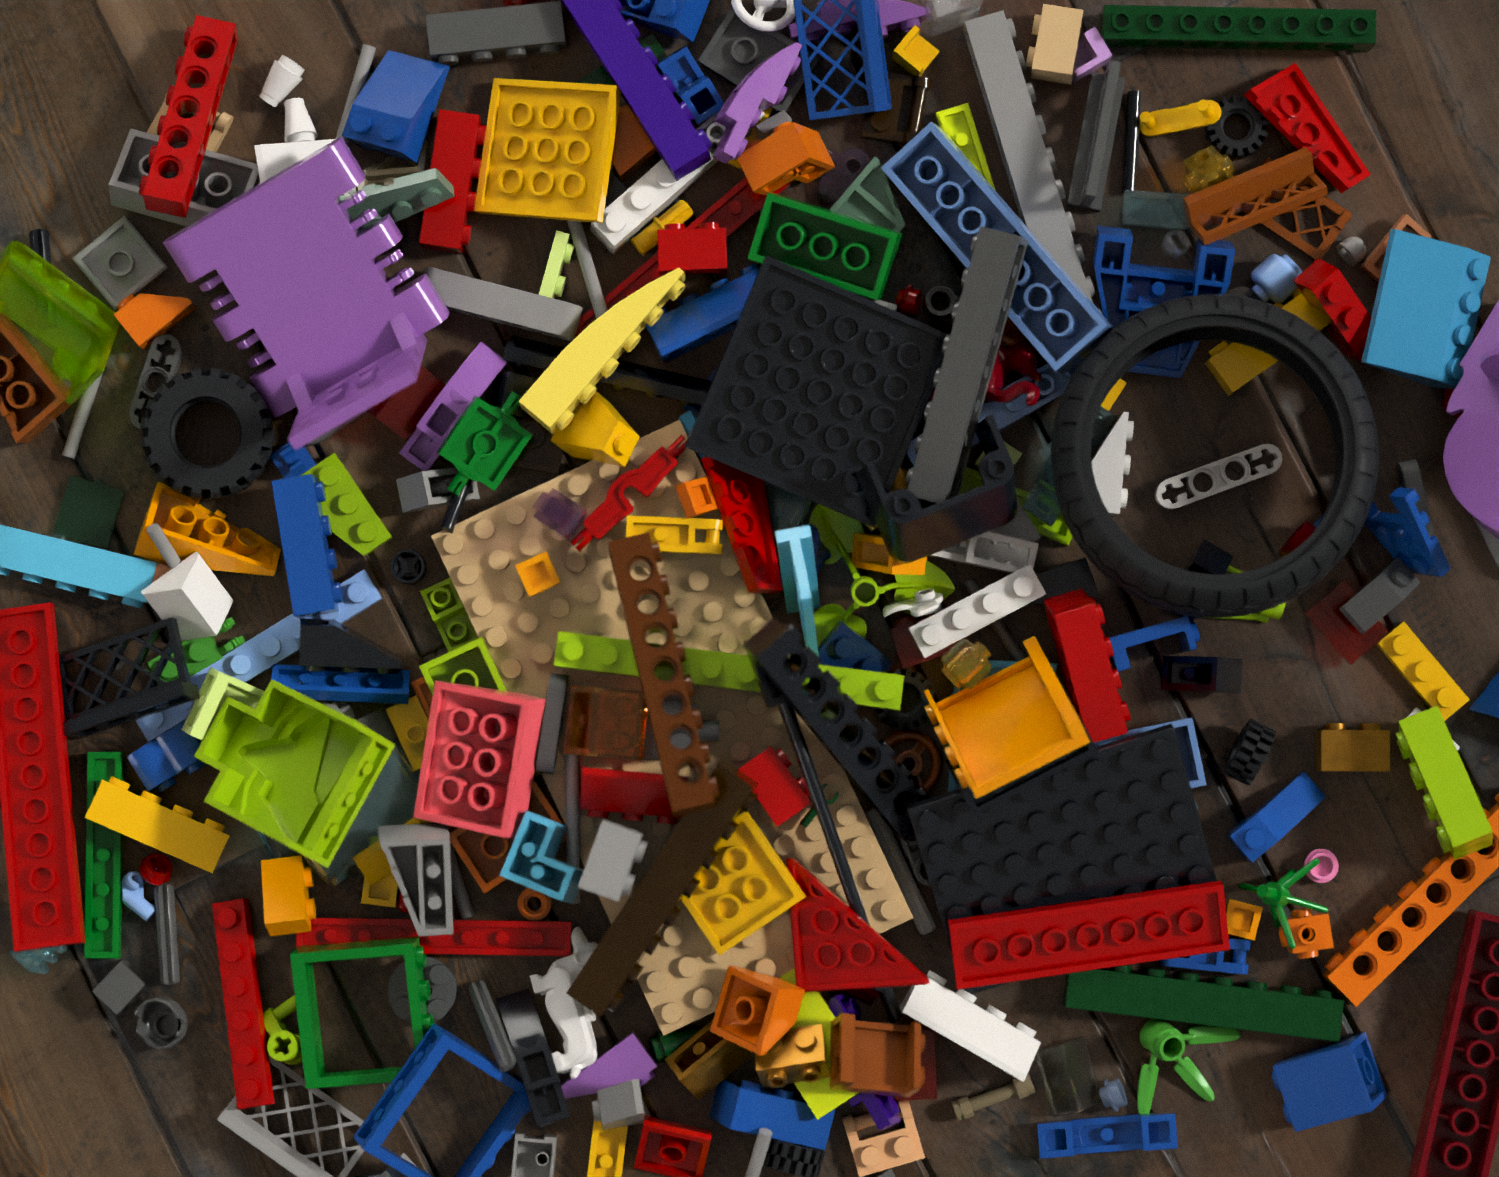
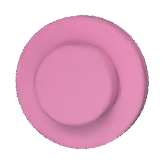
M1326 849L1311 851L1304 860V866L1314 858L1319 859V864L1306 875L1312 881L1318 883L1331 881L1336 876L1339 868L1336 856Z

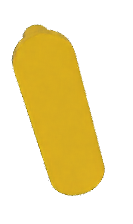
M1203 99L1185 106L1152 112L1144 111L1140 114V131L1145 136L1154 137L1212 125L1220 119L1222 110L1217 102Z

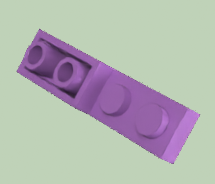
M827 0L818 12V17L832 27L844 11L830 0ZM852 0L837 1L847 8ZM878 0L883 38L888 36L889 31L901 28L902 32H909L914 25L920 28V23L925 22L927 14L924 7L901 0ZM854 4L850 11L857 16L856 4ZM847 14L836 28V31L844 36L851 33L853 27H857L859 32L858 22ZM814 19L806 28L807 39L814 44L820 41L819 37L829 32V30ZM797 23L788 24L790 39L799 43Z
M796 42L767 58L747 74L732 91L715 119L716 122L725 126L726 129L713 154V158L726 163L742 155L748 142L745 139V135L749 127L753 128L758 122L761 110L764 111L773 105H778L784 98L787 87L784 86L788 75L792 76L801 61V58L798 57L802 47L801 44Z
M480 342L416 425V430L399 454L421 470H431L441 456L437 453V450L473 397L476 395L483 399L509 361L503 360L501 355L483 342Z

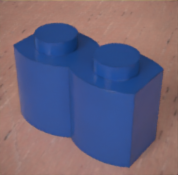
M185 721L127 756L148 792L157 789L159 794L177 784L175 777L186 771L188 776L206 766V763L194 757L202 741L182 730Z

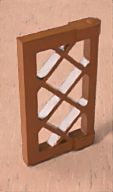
M1268 157L1263 161L1262 165L1273 160ZM1307 184L1297 189L1306 191L1313 187ZM1323 196L1314 200V204L1297 207L1282 213L1292 212L1296 232H1290L1275 222L1273 218L1259 224L1316 261L1318 258L1322 259L1346 223L1351 220L1353 213L1328 197ZM1324 206L1339 216L1333 225L1323 226L1320 207ZM1315 208L1319 227L1300 231L1296 211ZM1242 211L1246 215L1251 213L1249 211ZM1320 231L1322 242L1316 249L1302 240L1301 235Z

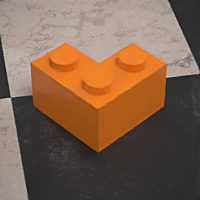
M795 122L782 123L773 129L774 133L767 138L750 142L746 145L742 155L737 158L752 191L767 196V193L776 191L794 179L808 184L835 168L819 132Z

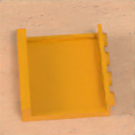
M1035 636L1023 641L1029 657L935 703L929 689L924 691L930 703L924 706V709L933 725L938 722L940 724L934 727L936 734L943 746L949 743L950 746L944 748L952 766H960L954 771L963 789L970 786L976 799L1090 742L1079 717Z

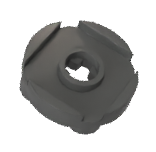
M427 956L426 967H422L424 980H428L430 988H432L430 1000L426 1001L427 1013L432 1014L434 1022L446 1016L454 1005L457 997V982L453 973L442 961L435 957ZM405 962L398 965L390 977L388 999L395 1014L411 1023Z

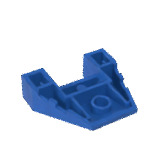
M1097 226L1092 261L1102 313L1114 328L1131 316L1159 303L1186 296L1223 295L1230 285L1235 256V248L1231 241L1217 240L1204 245L1198 238L1192 271L1130 263L1133 243L1131 229ZM1200 341L1186 342L1160 350L1140 361L1128 372L1181 378Z

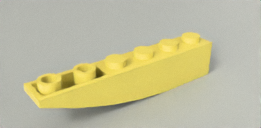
M677 268L646 284L615 304L588 325L562 350L519 400L521 409L552 434L558 428L560 430L566 428L575 415L572 411L580 402L586 404L597 390L595 387L596 383L603 376L608 378L619 365L617 359L625 350L628 353L631 352L641 339L639 334L648 324L652 327L660 319L664 312L661 308L669 299L672 301L676 300L686 287L683 283L686 280L684 271Z

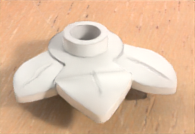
M932 588L917 591L914 593L915 598L886 605L883 608V617L885 618L899 610H909L914 617L936 613L942 609L943 595L942 593H935Z

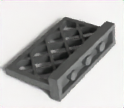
M1111 60L1104 74L1091 73L1066 206L1096 212L1101 210L1125 84V78L1119 77L1121 62Z

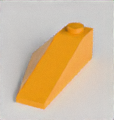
M157 482L133 555L167 565L146 531L151 524L158 523L181 561L197 551L211 570L274 576L281 548L248 528L239 529L225 520L226 514L218 509L213 513L199 504V498L183 495L168 485Z

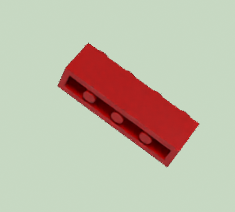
M439 109L430 169L437 168L453 185L455 197L424 210L419 244L422 248L462 254L463 245L469 246L472 226L467 225L468 212H474L477 192H472L473 179H479L482 159L477 158L478 145L484 146L487 127L482 125L480 115Z

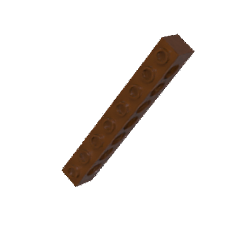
M649 532L609 541L610 559L672 817L714 808V798L719 797L718 786L715 776L708 777L705 765L706 763H711L707 742L700 743L697 730L703 729L699 709H692L689 696L695 695L690 674L683 675L681 662H686V655L682 641L675 642L673 629L678 628V622L674 607L667 609L665 596L670 595L666 574L659 576L657 563L662 562L658 541L651 543ZM642 566L648 569L650 574L644 580H635L630 575V572L635 567ZM649 599L656 602L658 605L657 610L651 614L641 612L638 605L643 600ZM652 633H660L666 638V642L660 647H652L647 643L646 639ZM661 666H668L673 670L674 676L670 680L661 681L655 677V670ZM674 699L679 701L682 705V710L675 715L667 714L662 708L667 700ZM677 733H684L690 738L691 742L686 748L678 749L670 742L672 736ZM684 767H693L697 770L699 777L694 782L686 783L680 779L678 774Z

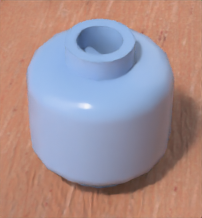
M1285 253L1281 256L1270 254L1252 271L1251 278L1255 285L1251 290L1263 302H1267L1270 299L1274 303H1283L1298 288L1293 280L1302 273V270Z

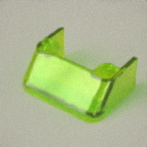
M11 241L0 253V314L2 312L55 351L52 358L55 372L61 378L71 382L65 402L71 405L104 372L119 328V321L113 315L115 313L108 306L28 246L19 241Z

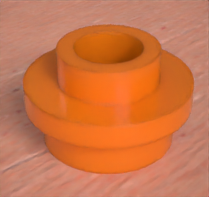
M526 888L519 895L517 906L524 918L537 921L548 915L551 910L552 900L550 896L531 888ZM531 897H538L540 899L541 907L538 910H533L529 907L528 901Z

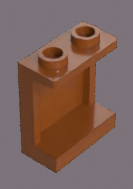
M841 1013L831 1021L830 1090L910 1097L918 1092L925 1080V1069L921 1066V1053L925 1048V1034L921 1032V1022L913 1021L909 1025H897L855 1020V1014Z

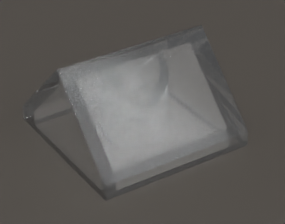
M918 0L919 5L926 10L925 22L931 37L962 27L964 21L978 18L983 4V0Z

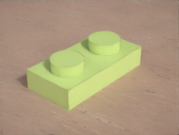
M556 230L539 295L555 299V296H562L566 277L561 276L564 263H571L575 249L574 244L570 243L571 237L568 233Z

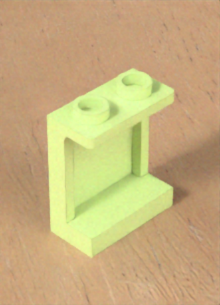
M210 667L199 691L200 698L195 700L182 730L202 740L227 696L255 709L265 691Z

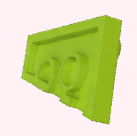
M336 453L331 454L302 474H313L317 478V482H323L326 493V502H321L323 516H329L332 532L364 557L393 538Z

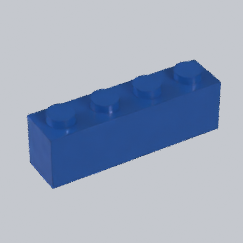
M313 474L271 481L294 617L300 619L339 612L338 603L343 602V595L340 583H334L332 569H337V559L334 548H328L327 536L332 535L329 516H323L321 502H326L323 482H317V478Z

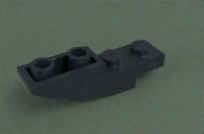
M529 989L497 998L496 1003L508 1040L516 1057L517 1067L537 1129L570 1118L560 1079Z

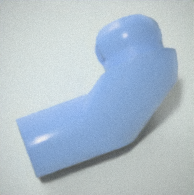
M137 871L128 872L121 881L122 902L147 922L155 913V906L144 898V882L140 873Z

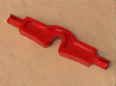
M681 434L667 449L663 446L660 447L638 469H632L620 475L610 486L606 500L583 521L585 528L570 543L575 546L584 538L575 547L581 552L594 537L600 540L615 525L625 519L627 515H630L634 508L624 496L625 489L633 487L644 497H649L661 481L678 465L676 458L687 449L684 447L686 441L678 449L676 448L685 440V437Z

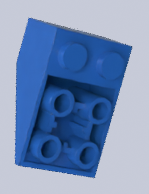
M619 0L623 7L619 12L625 20L631 19L635 24L661 34L694 42L710 0Z

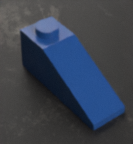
M1302 771L1225 834V837L1246 862L1253 863L1284 837L1326 797L1306 772Z

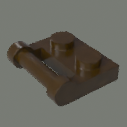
M888 72L892 109L865 113L861 138L906 145L921 131L927 91L931 90L932 79L923 76H908ZM903 88L914 89L907 132H898L897 126Z

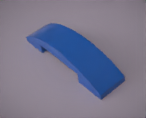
M1175 1113L1099 1116L1037 1123L1040 1158L1074 1156V1154L1142 1149L1143 1151L1178 1148Z

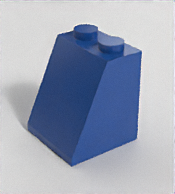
M1366 1031L1344 1037L1339 1042L1333 1041L1283 1058L1272 1066L1274 1070L1272 1071L1274 1086L1278 1091H1281L1285 1102L1283 1104L1285 1118L1289 1124L1292 1123L1295 1132L1371 1112L1388 1096Z

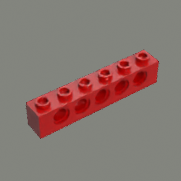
M196 15L193 27L188 26L184 36L186 50L184 56H178L175 66V76H178L175 86L170 85L167 92L166 105L169 106L166 116L161 115L158 122L157 135L160 136L157 146L152 145L149 152L148 165L151 166L148 176L143 175L140 182L139 195L143 196L146 210L182 218L187 217L237 46L236 23ZM204 53L212 54L209 58H199ZM194 83H202V84H204L203 86H201V87H199V88H191V87H189L190 85H192V84H194ZM187 112L195 114L190 118L180 117L182 114ZM177 142L186 143L182 148L171 147ZM168 172L177 173L175 177L170 179L163 177Z

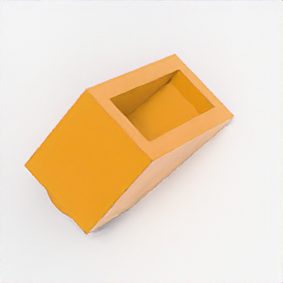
M854 533L852 562L855 568L887 574L925 575L927 557L909 564H901L890 556L882 535Z

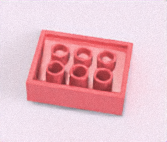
M435 681L413 817L503 838L515 837L523 816L529 807L546 699L508 691Z

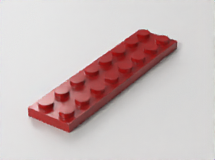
M1221 881L948 920L957 990L1230 950L1224 886Z

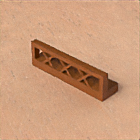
M1305 147L1183 198L1187 225L1204 245H1208L1326 196L1328 191L1327 186L1315 174L1312 153ZM1309 183L1313 187L1306 191L1296 190ZM1273 198L1282 199V201L1274 204L1265 203ZM1242 211L1251 212L1245 216H1235V214ZM1210 224H1221L1219 227L1209 231L1203 228Z

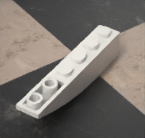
M763 111L761 112L758 122L765 116V113ZM719 112L712 115L696 129L698 131L702 128L712 144V147L708 148L711 157L709 162L676 181L664 161H659L604 210L603 223L591 222L590 231L612 255L718 161L713 158V154L726 129L725 126L715 121Z

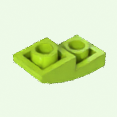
M447 578L420 591L448 652L478 639L451 578Z

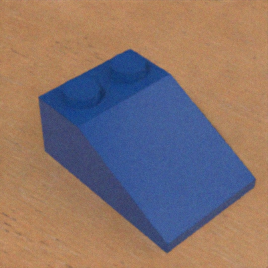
M388 50L352 104L342 136L358 147L417 163L450 67Z

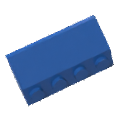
M758 263L740 271L741 277L731 282L724 278L709 286L711 291L700 297L697 293H693L679 301L680 307L668 312L667 308H663L664 312L660 319L652 327L648 324L645 328L663 364L734 330L760 268Z

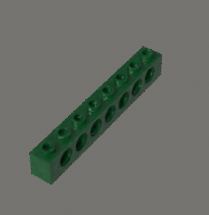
M1104 5L1100 13V35L1107 47L1369 52L1376 44V10Z

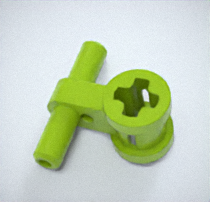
M295 995L275 1009L270 1007L263 1012L265 1031L270 1035L267 1043L268 1053L274 1060L288 1065H298L303 1062L300 1035L289 1032L282 1021L296 1011Z

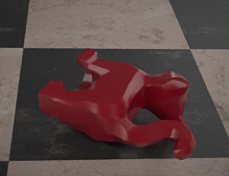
M1029 340L1019 342L1013 346L1000 343L984 403H1010L1024 394H1027V406H1033L1037 403L1040 389L1034 383L1028 381L1016 382L1009 388L1002 390L1005 379L1010 371L1035 381L1042 380L1041 375L1036 370L1039 361L1036 348Z

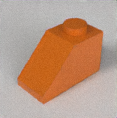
M139 293L136 297L132 294L123 299L117 306L119 310L113 315L137 345L146 350L151 346L156 337L167 333L197 307L189 298Z

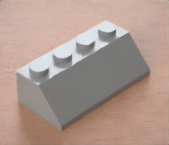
M130 129L108 185L112 206L187 227L257 186L260 178L257 164L206 150L187 217L182 218L146 210L143 196L139 195V187L143 175L148 176L151 167L148 165L149 152L152 145L157 146L160 136ZM177 142L171 147L182 148L186 144ZM168 172L163 177L170 179L175 177L177 173Z

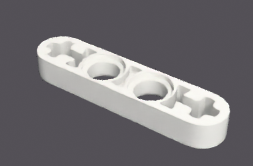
M1262 444L1168 478L1156 487L1155 501L1163 509L1173 510L1265 477L1280 468L1283 460L1282 453L1275 445ZM1265 450L1267 455H1274L1275 460L1270 463L1271 468L1267 469L1265 464H1261L1252 468L1256 475L1251 476L1250 465L1244 456L1249 455L1251 462L1259 459L1262 456L1261 451ZM1234 461L1242 465L1244 473L1240 480L1233 481L1226 476L1225 467L1229 462ZM1199 473L1207 474L1211 478L1212 485L1207 492H1199L1193 485V479ZM1186 478L1187 489L1193 498L1187 499V492L1176 496V503L1173 504L1170 499L1164 500L1162 498V494L1166 492V485H1170L1172 490L1184 486L1180 479Z

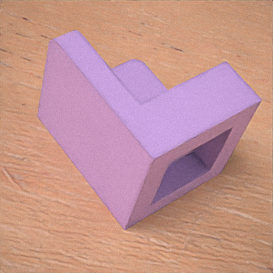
M1096 27L1083 33L1082 38L1079 40L1073 72L1074 83L1109 63L1113 56Z

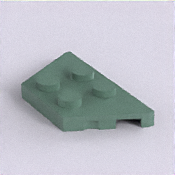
M874 157L830 210L901 232L905 228L906 222L886 174L881 169L882 164L877 157Z

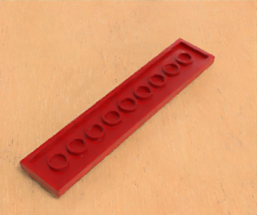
M51 602L0 609V800L14 952L85 943L67 737L64 735L63 725L65 716L55 608Z

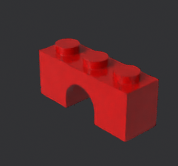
M1318 258L1293 281L1307 302L1319 310L1330 322L1331 325L1327 328V331L1342 353L1364 364L1361 361L1371 316L1340 270Z

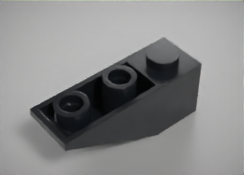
M300 618L298 660L299 666H305V669L308 671L320 672L325 671L326 667H340L342 672L356 673L360 672L361 668H374L376 673L391 674L395 672V669H403L401 656L334 619Z

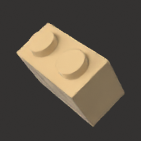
M1043 4L1041 15L1035 14L1032 34L1038 35L1036 47L1029 46L1026 67H1032L1031 79L1072 85L1084 10Z

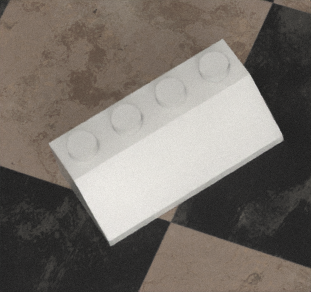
M931 970L926 975L929 978V984L911 985L899 1006L903 1013L1019 1080H1025L1041 1044L1039 1040L1034 1038L1037 1033L1035 1030L1021 1022H1018L1016 1027L1004 1021L1007 1014L990 1004L986 1010L974 1003L977 999L976 996L963 989H958L957 992L950 990L944 986L947 980Z

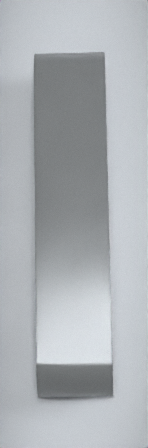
M425 267L423 274L426 273L450 311L562 340L573 341L575 339L583 308L578 305L437 268Z

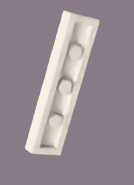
M1029 564L909 627L908 630L925 659L1046 595L1032 566Z

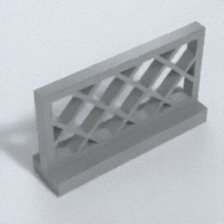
M269 1055V1063L280 1070L282 1085L273 1086V1090L283 1089L286 1109L266 1112L265 1106H261L262 1113L246 1115L236 1108L235 1095L217 1120L296 1177H333L324 1170L322 1156L343 1152L345 1167L338 1177H347L364 1153V1150L360 1145L346 1148L343 1127L354 1125L360 1127L364 1121L318 1088L307 1089L310 1100L309 1105L290 1108L287 1088L295 1086L306 1088L305 1079ZM285 1074L296 1082L286 1084ZM313 1094L324 1102L314 1103ZM330 1105L336 1110L338 1124L318 1128L315 1108ZM311 1109L314 1129L294 1132L291 1112ZM287 1113L290 1133L280 1135L271 1133L268 1130L266 1116ZM340 1113L352 1122L342 1123ZM262 1117L264 1127L253 1119ZM339 1128L342 1148L322 1152L319 1132ZM315 1133L318 1153L308 1155L299 1153L296 1150L294 1136ZM291 1137L292 1147L281 1139ZM356 1150L348 1162L347 1151ZM319 1157L320 1167L309 1160V1158Z

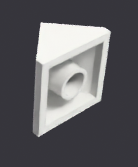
M197 551L141 591L142 595L162 620L171 617L176 618L181 641L217 636L234 601Z

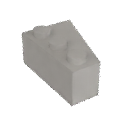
M423 823L378 826L380 845L387 857L392 874L397 881L418 936L453 934L451 856L448 825Z

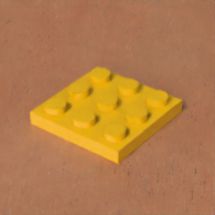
M743 812L736 817L734 821L739 824L728 841L722 838L715 849L720 853L709 870L704 867L696 877L701 882L689 899L684 896L681 900L719 956L806 897L749 812Z

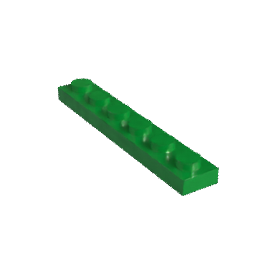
M87 752V810L101 780L109 782L111 776L124 781V752ZM87 818L84 958H121L123 834Z

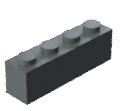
M561 1L426 15L430 57L433 62L447 66L458 64V59L472 58L473 62H487L492 60V56L505 54L508 59H518L525 57L526 52L539 51L540 55H555L560 53V49L567 48Z

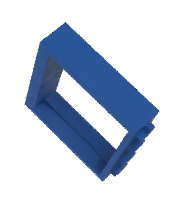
M435 1023L431 1025L353 1137L364 1151L408 1177H433L382 1146V1143L449 1049L514 1090L454 1176L481 1177L484 1171L491 1168L496 1159V1154L503 1144L513 1137L516 1126L524 1114L531 1111L530 1104L520 1076L510 1070L507 1072L500 1071L496 1061Z

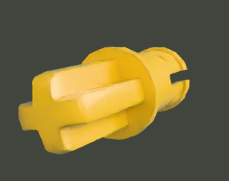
M680 200L659 218L654 216L652 218L653 222L630 240L638 252L645 256L647 255L646 253L658 245L657 230H664V225L683 224L694 213L684 200Z

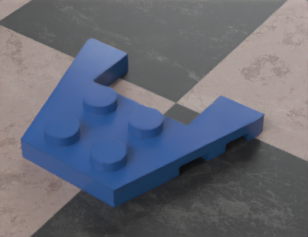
M1398 487L1389 495V498L1400 514L1380 512L1372 501L1364 524L1391 554L1393 560L1399 557L1412 573L1442 577L1451 569L1437 537L1433 535L1430 538L1425 525L1429 522V518L1425 511L1422 510L1419 513L1415 505L1420 500L1415 489Z

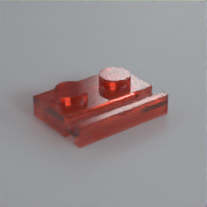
M1341 581L1308 610L1305 615L1347 663L1352 665L1389 631L1378 621L1362 635L1339 610L1354 594V591L1347 583Z

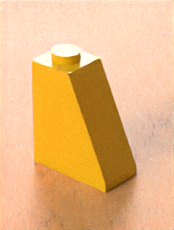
M596 391L586 404L581 402L572 411L575 414L572 421L563 430L558 428L551 441L572 457L591 461L596 460L601 463L625 467L640 436L611 403Z

